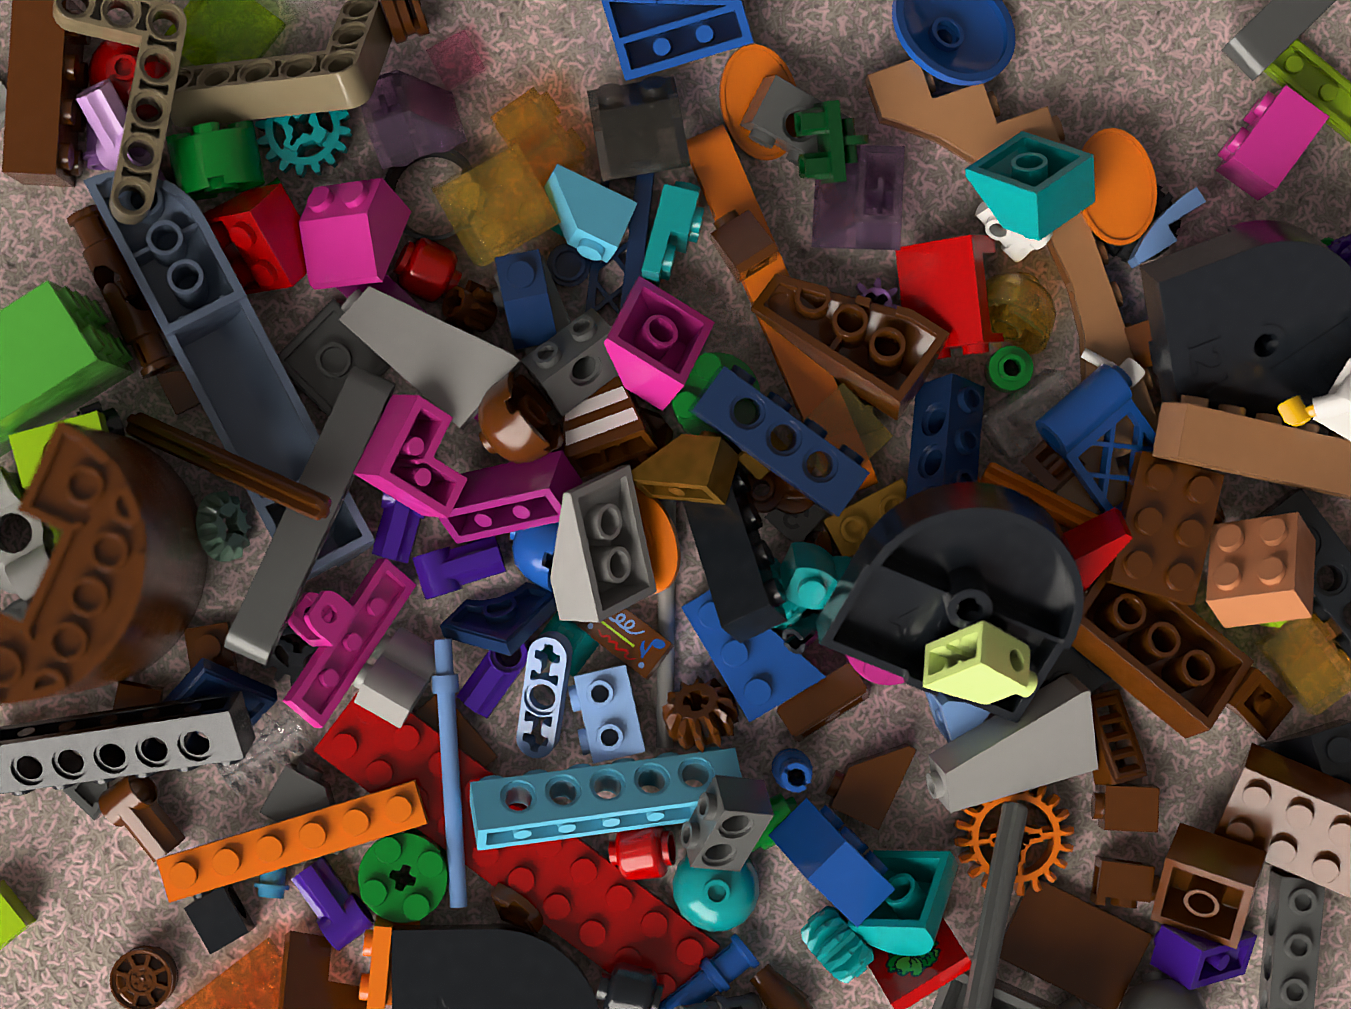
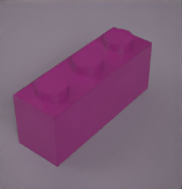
M562 450L549 453L533 462L518 464L509 462L461 473V475L468 478L449 518L438 517V519L456 544L559 522L563 493L581 485L583 481Z

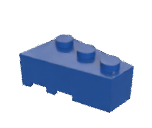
M601 0L625 81L755 43L743 0Z
M710 589L681 606L749 723L826 677L801 654L789 651L784 645L785 641L772 629L742 643L735 640L721 628Z

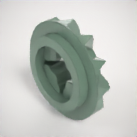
M227 491L213 492L206 495L200 502L196 514V530L199 541L205 552L219 562H229L243 556V549L250 545L246 533L252 528L246 524L245 517L248 510L240 508L239 497L229 496Z

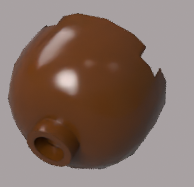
M510 372L493 385L484 395L478 407V421L481 428L479 439L485 449L491 454L498 453L502 458L517 464L533 462L562 446L564 441L563 430L560 422L552 426L547 413L553 408L538 387L522 374L513 379L514 372Z

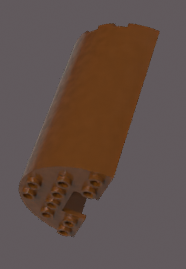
M58 420L17 511L60 529L62 533L23 620L0 610V705L35 701L105 687L126 680L144 671L162 658L178 642L184 630L188 628L203 594L208 564V554L203 549L196 530L198 507L191 492L176 471L160 455L144 444L130 437Z

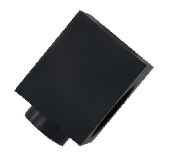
M232 884L193 895L192 897L195 901L184 908L210 955L256 927Z

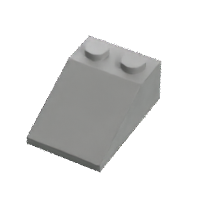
M621 465L563 493L550 575L559 620L599 623L657 592L630 465Z

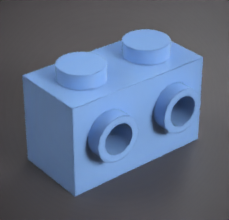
M621 664L575 675V685L568 686V692L573 712L581 711L585 728L577 729L582 754H591L594 764L645 752L646 747L627 665Z

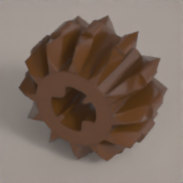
M697 676L694 684L687 685L681 681L679 692H667L668 703L662 707L665 727L673 742H679L685 751L696 745L703 753L706 746L711 743L721 748V737L734 736V724L739 722V711L728 686H722L716 677L705 683Z

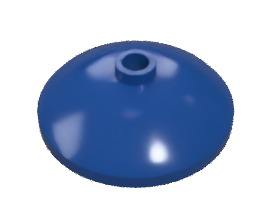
M893 0L892 21L902 47L917 65L934 77L956 85H979L994 79L1009 64L1014 53L1016 36L1011 15L1002 0Z

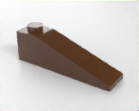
M777 273L751 306L753 313L852 392L896 421H898L922 387L950 336L949 332L912 309L897 306V309L873 303L871 298L857 295L856 298L829 291L826 286Z

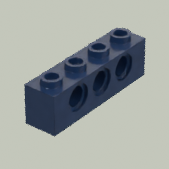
M734 364L731 370L725 366H720L688 411L826 512L839 517L870 474V472L860 466L865 459L844 444L838 450L827 442L825 438L828 432L811 419L806 418L803 423L788 413L792 405L776 393L770 391L767 397L752 386L756 379L739 366ZM742 398L751 400L756 407L755 418L745 425L738 422L734 416V406ZM782 424L791 431L792 441L788 448L779 451L772 446L770 435L776 426ZM816 451L822 452L828 461L827 470L819 477L812 476L806 466L808 457Z
M954 373L923 383L915 395L906 499L929 488L944 484L977 482L984 386Z

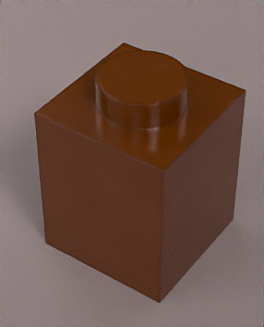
M1120 783L1115 785H1099V792L1092 793V819H1098V827L1103 830L1158 833L1160 788L1153 784Z

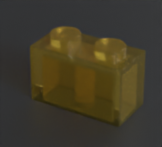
M1312 614V618L1288 620L1280 628L1275 627L1254 644L1308 714L1318 716L1351 691V659L1343 650L1335 651L1326 639L1330 635L1328 629L1315 614Z

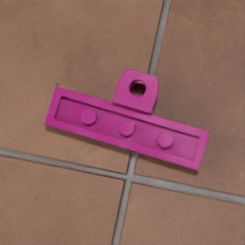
M379 558L375 561L349 602L336 592L330 590L321 591L319 594L315 592L303 593L297 601L288 623L292 630L311 647L318 648L282 701L314 728H323L417 585L387 558ZM308 607H310V609L308 610V612H306L305 615H304L305 610H306Z

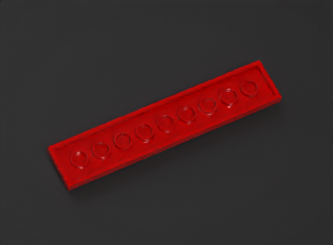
M356 693L313 751L369 793L416 780L429 821L428 824L416 828L446 850L439 732L414 712H411L403 726L398 728L354 703L357 696ZM458 747L465 865L492 886L496 887L499 882L526 898L544 918L543 924L609 974L612 973L614 966L619 962H626L654 970L658 975V983L664 984L660 1002L701 970L699 965L705 957L711 959L720 948V943L700 928L693 926L679 912L638 881L625 879L618 866L611 865L610 860L579 837L477 851L470 807V782L479 781L486 776L496 774ZM512 803L508 806L518 811L527 808L522 803Z

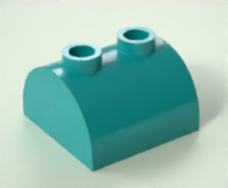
M874 850L873 853L889 869L883 876L896 890L858 927L850 920L847 926L867 944L892 954L919 956L930 952L933 948L958 872L956 858L951 851Z

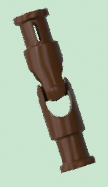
M96 204L71 214L67 218V222L70 227L75 228L85 249L82 255L111 311V315L125 344L132 346L142 367L140 371L142 378L147 379L174 367L178 364L175 356L170 355L159 333L162 329ZM114 272L120 278L117 282L114 281Z

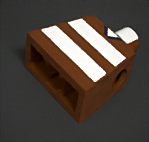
M619 376L614 377L563 416L564 454L580 478L659 450L635 396L624 388Z

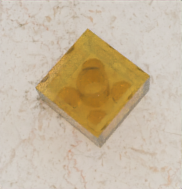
M518 143L500 148L431 188L474 266H486L495 261L494 257L504 256L561 223Z

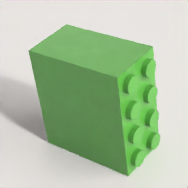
M47 280L0 310V457L12 450L8 435L55 423L134 373L128 363L133 359L132 353L120 337L114 338L109 333L105 324L109 323L110 319L96 299L91 301L87 295L81 296L78 291L72 292L66 285L61 287Z

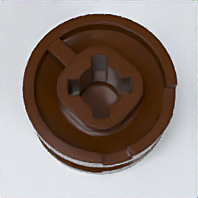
M381 0L396 44L406 42L408 36L417 34L419 37L430 34L425 14H423L420 7V0H411L416 17L412 15L408 0Z
M141 945L131 949L116 961L110 974L111 992L117 1002L126 1009L157 1008L172 995L178 982V969L174 959L167 951L157 946Z

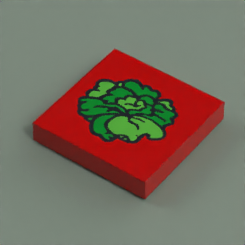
M942 917L933 948L930 952L919 956H903L872 946L874 960L868 965L894 1009H907L971 969L972 962Z

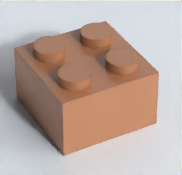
M1299 512L1213 524L1210 536L1206 602L1224 628L1312 618L1316 540Z

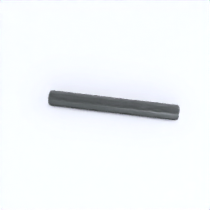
M1004 802L1002 804L963 1009H990L1028 814V808L1020 803Z

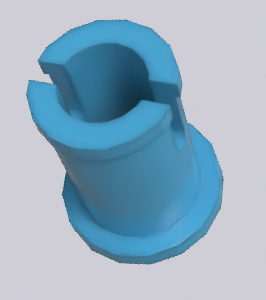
M287 867L259 875V882H254V887L258 888L257 896L284 899L285 890L290 888V885H285Z

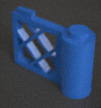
M1106 364L1100 365L1035 423L1041 437L1053 450L1061 455L1101 513L1114 508L1107 499L1109 479L1127 481L1128 485L1135 452L1141 450L1153 452L1156 433L1131 399L1132 392L1130 387L1132 386V380L1128 374L1117 365L1110 367ZM1127 415L1134 424L1132 444L1115 443L1116 424ZM1104 435V441H1097ZM1143 439H1144L1145 442L1148 444V446H1143V445H1142V444H1143ZM1091 445L1103 446L1099 473L1088 472L1078 458ZM1113 448L1131 449L1128 476L1110 474ZM1092 477L1099 478L1098 485ZM1124 500L1115 508L1122 511Z

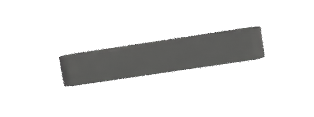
M355 365L352 367L298 482L329 496L332 501L329 508L331 513L327 518H321L316 521L290 508H286L229 630L224 644L225 648L263 665H267L355 478L353 472L394 392L395 383Z

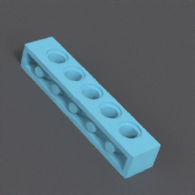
M707 747L703 753L699 751L698 753L682 755L667 752L651 759L634 760L632 758H622L605 765L576 764L567 770L547 772L546 770L537 769L528 771L521 776L503 778L499 775H490L479 781L470 782V807L477 851L685 823L689 821L698 805L700 795L706 792L715 775L742 778L736 748ZM697 780L703 785L692 787L686 784L685 781ZM651 785L657 787L660 791L649 793L641 789V787ZM609 791L616 796L605 799L598 796L597 793ZM566 797L572 802L561 805L555 803L553 799ZM512 803H522L527 808L518 811L508 806Z

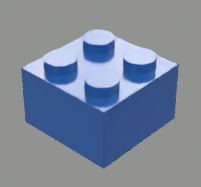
M806 798L768 836L803 876L858 927L896 890L883 876L889 869L871 850L866 855L863 854L869 847L851 829L845 826L841 831L839 830L844 825V822L827 805H824L819 810Z

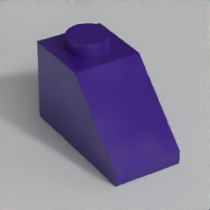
M1162 924L1154 938L1155 947L1150 964L1187 989L1193 990L1245 974L1257 935L1244 930L1237 949Z

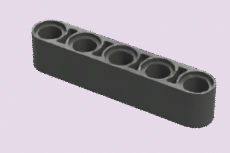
M1271 0L1221 51L1254 81L1337 0Z

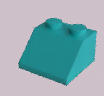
M1021 131L965 169L967 179L1001 226L1028 239L1040 241L1095 202L1094 155L1025 131Z

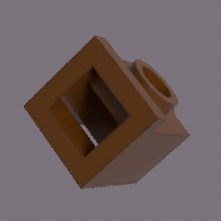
M1095 856L1090 900L1096 905L1105 906L1106 897H1110L1111 905L1135 909L1137 908L1138 901L1147 903L1155 901L1160 876L1154 874L1155 867L1146 862Z

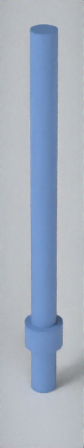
M452 638L434 639L436 675H432V693L437 694L449 901L450 908L467 907L468 902L455 693L459 692L458 674H454Z

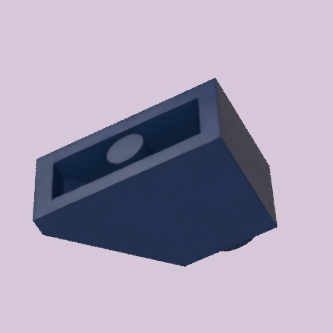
M535 249L494 257L514 350L540 346L557 334L540 250Z

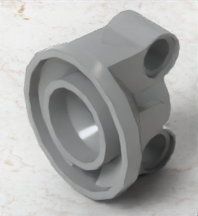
M0 466V529L4 520L14 513L25 517L32 528V539L29 545L17 553L9 552L3 546L0 538V589L8 593L18 594L22 600L26 601L34 596L62 530L17 511L27 489L22 487L19 473L8 472L3 466Z

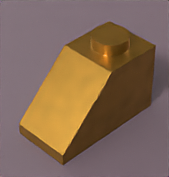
M702 431L700 435L681 434L633 469L631 473L634 485L649 498L726 505L739 455L726 443L725 437L715 432Z

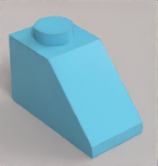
M556 164L546 181L544 189L567 244L577 248L579 254L587 259L594 261L602 260L608 263L619 247L637 202Z

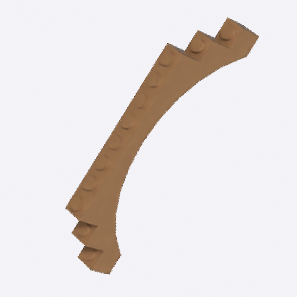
M912 59L868 74L865 80L866 88L880 124L937 143L971 165L1021 131L1058 143L1065 140L1061 121L1057 115L1051 116L1048 106L997 123L995 117L1000 116V108L994 92H986L984 84L971 85L932 99L931 93L936 92L933 76L923 70ZM1080 212L1054 230L1046 246L1067 288L1079 337L1080 379L1082 382L1098 368L1081 358L1085 348L1114 362L1117 366H1120L1127 358H1131L1134 361L1135 359L1124 328L1132 325L1130 323L1124 324L1119 307L1123 306L1121 291L1115 281L1109 282L1104 268L1105 265L1109 264L1105 246L1100 239L1095 241L1091 229ZM1145 368V375L1136 385L1130 388L1132 392L1131 399L1156 433L1161 408L1159 406L1153 407L1148 390L1153 389V384L1149 371ZM1127 415L1116 424L1115 443L1132 444L1134 424ZM1104 435L1097 441H1104ZM1143 439V444H1142V445H1143V446H1148V444H1147V443L1145 442V440ZM1091 445L1079 456L1086 464L1084 467L1088 472H1100L1103 446ZM1113 448L1110 474L1128 476L1125 466H1118L1115 458L1131 453V449ZM1076 476L1072 477L1056 493L1093 513L1100 511ZM1092 477L1098 485L1099 478ZM1109 479L1107 499L1112 506L1118 505L1124 500L1127 481ZM1059 524V526H1060V528L1062 529L1063 533H1065V532L1071 530V529H1069V528H1067V527H1065V526Z

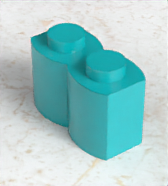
M807 542L791 543L779 568L782 586L787 599L804 608L823 609L853 557H832L828 551L818 545Z

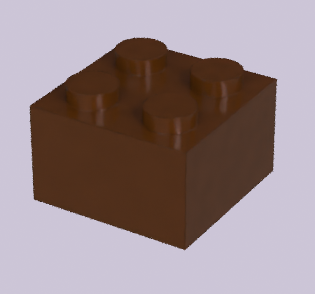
M1180 822L1165 859L1150 919L1237 949L1251 911L1267 851Z

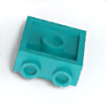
M676 181L674 186L664 184L642 267V277L657 287L660 286L661 279L670 280L676 257L675 252L686 254L689 241L698 242L705 208L698 206L701 188L697 185L683 181Z

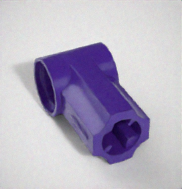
M383 492L381 501L383 513L376 533L372 554L409 564L421 519L424 520L426 516L418 514Z
M496 536L482 538L453 549L450 546L412 558L425 600L463 589L462 585L507 572Z
M527 639L520 646L522 655L517 665L505 663L500 653L489 650L456 697L475 713L482 715L486 719L489 718L519 674L526 667L531 642Z
M324 856L291 879L305 898V901L317 915L316 921L320 930L336 950L340 951L365 933V929H370L374 926L375 920L368 908L355 893L348 891Z

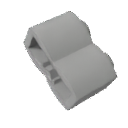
M400 626L393 637L387 634L382 637L372 655L377 661L373 666L366 662L353 683V686L359 689L354 703L398 728L403 726L432 681V675L436 674L434 645Z

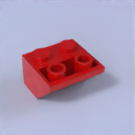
M281 183L249 189L203 213L246 294L293 287L307 274L299 227L300 216Z

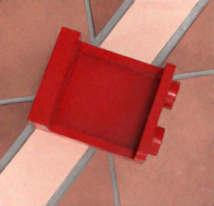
M971 234L895 247L902 307L916 311L950 333L937 360L951 358V349L962 348L963 355L990 352L989 344L1004 342L1003 333H993L991 331L983 255L996 253L994 239L988 235Z

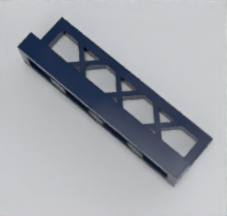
M637 165V170L602 166L600 185L608 189L610 177L635 180L634 195L631 200L637 202V205L627 226L629 229L628 242L615 251L608 263L604 261L600 263V260H591L585 312L590 308L598 312L609 303L618 315L636 279L639 276L642 277L655 167ZM627 250L626 262L624 265L618 256ZM614 260L624 272L623 285L608 295L598 282L599 271ZM598 289L605 299L595 306ZM622 293L619 309L613 299Z

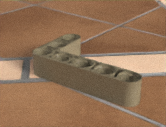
M54 0L53 17L62 29L139 47L111 188L109 209L112 216L118 222L125 225L140 223L147 217L154 199L187 28L186 15L178 5L165 0H81L87 10L78 15L70 14L63 8L61 3L64 0ZM121 8L130 14L132 21L126 25H117L109 19L107 13L112 9ZM158 19H167L175 25L177 31L169 36L161 35L154 29L153 22ZM152 61L162 63L167 68L168 75L162 79H154L146 73L144 66ZM144 104L151 105L158 110L160 119L153 123L144 122L137 116L136 108ZM133 148L145 149L150 154L152 162L146 166H136L129 161L127 152ZM126 191L136 192L141 196L143 206L138 210L125 209L120 204L119 195Z
M348 0L344 3L325 51L180 67L178 69L170 111L172 122L178 127H193L209 122H219L220 124L347 110L365 104L373 95L392 41V33L379 0ZM166 72L159 79L165 78L168 75V72Z

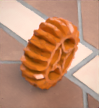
M1046 785L1034 788L1032 792L1027 790L979 804L975 809L972 807L962 809V811L971 816L969 822L962 819L955 820L954 826L960 830H966L967 835L955 837L953 839L954 844L959 847H969L968 850L958 855V859L962 864L975 861L967 871L971 878L978 877L982 872H985L981 881L983 888L986 889L990 864L983 857L980 846L989 845L994 847L998 826L985 830V832H979L987 813L1000 803H1017V800L1030 802L1040 809L1047 822L1046 826L1025 824L1024 832L1028 834L1024 835L1014 882V891L1017 896H1024V882L1029 881L1035 892L1041 891V883L1037 877L1042 874L1051 883L1056 881L1055 874L1049 870L1053 863L1062 869L1067 867L1068 863L1057 855L1059 850L1064 852L1073 851L1074 846L1068 842L1061 841V836L1074 834V828L1071 825H1059V822L1067 819L1070 813L1066 808L1056 811L1052 810L1061 800L1057 794L1054 793L1045 800L1042 799L1046 793ZM1048 839L1042 856L1033 865L1024 869L1028 848L1032 844Z

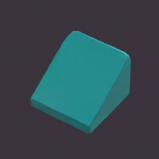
M558 611L540 633L541 635L548 631H556L568 638L573 651L569 675L573 677L578 674L599 646L597 641L591 638L588 633L578 627L573 621L559 620ZM550 644L541 650V652L547 654L551 662L560 656L553 653V646Z

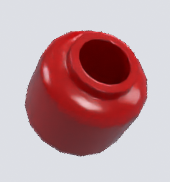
M428 238L418 239L415 243L409 240L402 249L393 268V272L398 274L397 281L399 287L430 303L435 302L443 293L447 294L451 288L457 286L462 276V273L456 270L458 263L456 253Z
M664 826L617 832L616 840L609 841V860L611 865L618 866L622 876L627 880L664 877L669 866H674L676 862V843L673 832L666 830Z

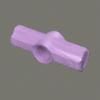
M105 79L77 94L76 101L98 137L96 154L99 161L105 168L115 171L127 109L110 79ZM133 148L127 152L129 161L136 166H146L152 162L150 154L145 149ZM159 168L157 179L164 181L166 178Z

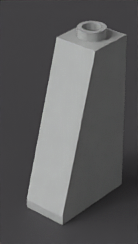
M370 286L364 292L357 289L341 307V310L345 313L339 320L431 403L452 416L451 421L462 430L478 414V407L484 395L493 385L508 373H515L522 365L521 361L513 354Z
M1072 673L1063 675L1036 692L1018 723L995 715L929 754L930 773L926 774V784L931 797L938 799L952 813L1098 770L1090 690Z

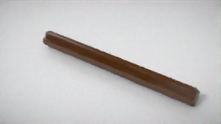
M142 412L136 415L130 414L127 418L128 425L125 430L133 438L316 521L321 518H327L331 513L329 508L332 501L329 496Z

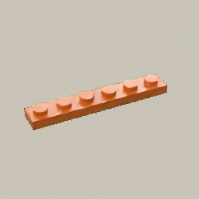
M412 780L158 858L156 861L170 903L428 824L429 821L417 782Z

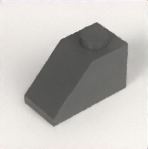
M300 760L298 765L292 762L285 765L259 813L278 822L336 803L330 783L321 779L324 772L314 765ZM343 850L334 852V854L339 855Z

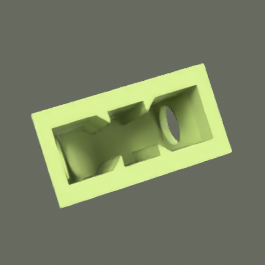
M985 621L925 645L923 687L980 704H990L1014 694L1028 697L1036 689L1038 677L1034 671L1030 670V649L1028 645Z

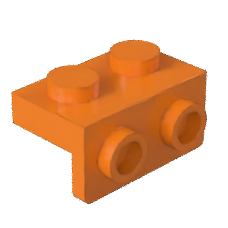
M376 915L374 930L365 929L363 956L371 957L370 973H361L359 1000L367 1001V1009H385L386 1005H392L393 925H420V920L398 923L388 921Z

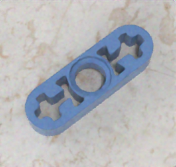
M548 631L541 634L528 650L516 741L519 749L531 758L547 756L558 744L561 735L573 651L568 638L556 631ZM550 644L553 646V653L560 656L552 662L549 673H541L547 667L548 660L547 654L541 652V650ZM539 684L549 686L555 694L554 704H540L534 697V687ZM539 717H547L542 722L541 736L548 739H545L539 745L536 743V737L529 733L537 727Z

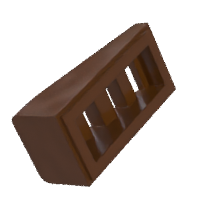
M1119 689L1092 694L1091 704L1098 770L1092 771L1095 785H1115L1148 776L1145 760ZM1108 706L1110 714L1098 716L1096 708ZM1112 724L1113 731L1104 733L1102 726ZM1115 742L1116 749L1111 751L1108 743ZM1116 760H1119V764H1120V767H1119V768H1117V766H1116V763H1115Z

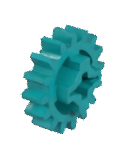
M348 110L329 111L333 124L332 133L323 127L321 120L325 114L324 112L266 118V120L256 121L255 127L266 133V135L257 139V142L261 148L271 147L265 156L270 163L281 158L279 169L286 174L292 166H295L297 175L300 178H304L307 168L311 167L320 176L322 175L321 164L327 162L335 168L338 165L333 156L336 151L347 154L349 150L341 140L342 138L353 136V131L350 128L342 126V123L351 118ZM309 119L313 132L310 135L303 133L299 138L295 126L297 123L305 125ZM276 125L284 129L286 135L283 150L276 138ZM316 147L323 149L313 156L303 157L307 150Z

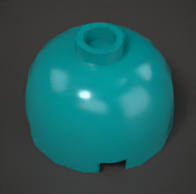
M686 854L678 863L672 881L673 898L681 915L693 926L710 932L728 931L744 923L755 910L760 895L759 875L749 857L740 872L692 868Z

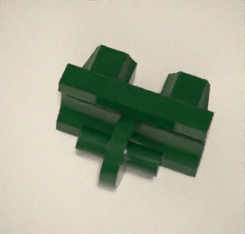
M840 100L816 103L813 108L794 113L797 136L817 135L818 144L817 153L799 154V177L821 180V184L846 182L845 164L858 162L857 145L869 144V134L856 135L854 118L841 119Z

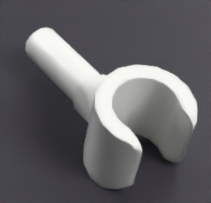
M1085 348L1081 355L1082 359L1097 367L1102 364L1109 365L1110 367L1116 365L1114 362ZM1127 358L1119 366L1132 380L1130 388L1136 385L1145 375V370L1131 358Z

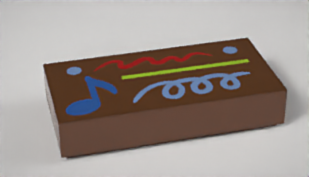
M627 608L599 623L580 622L577 625L646 680L650 679L674 647L673 643Z

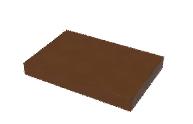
M1040 878L1038 880L1041 883L1042 890L1039 892H1035L1028 881L1025 894L1021 896L1005 928L1000 959L1101 1009H1117L1153 935Z

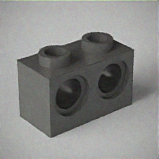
M714 776L706 792L700 795L698 805L689 821L683 824L681 830V844L683 848H686L690 867L740 872L774 816L764 780Z

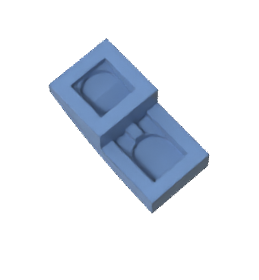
M1197 187L1175 201L1148 227L1127 261L1132 269L1178 241L1169 225L1206 202Z

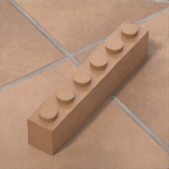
M1181 396L1180 403L1162 402L1152 456L1351 500V441L1335 431L1329 430L1327 436L1319 434L1320 426L1305 423L1298 427L1282 425L1283 418L1281 416L1265 413H1256L1255 419L1245 417L1246 409L1238 406L1219 404L1218 410L1208 408L1209 400L1199 397Z

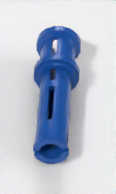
M787 748L780 751L774 757L772 774L775 781L782 788L792 792H801L807 788L806 785L808 783L810 784L813 767L808 757L802 751L796 748ZM801 769L802 773L798 778L792 775L788 779L789 770Z
M735 933L730 937V944L711 959L705 957L699 965L701 970L661 1001L658 1009H674L680 1005L686 1006L700 1003L717 991L720 993L723 991L727 992L731 989L730 983L749 967L756 968L760 963Z

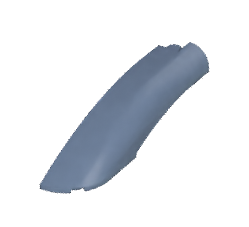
M115 171L102 173L83 180L225 450L299 482L319 439V434L200 208L176 185L167 180L157 179L154 199L147 217L140 223L125 225L118 222L112 216L109 209V199ZM126 191L119 195L120 204L125 209L138 210L143 206V200L136 192ZM246 489L270 536L273 538L287 507ZM349 491L308 580L336 565L337 567L344 565L365 552L375 542Z

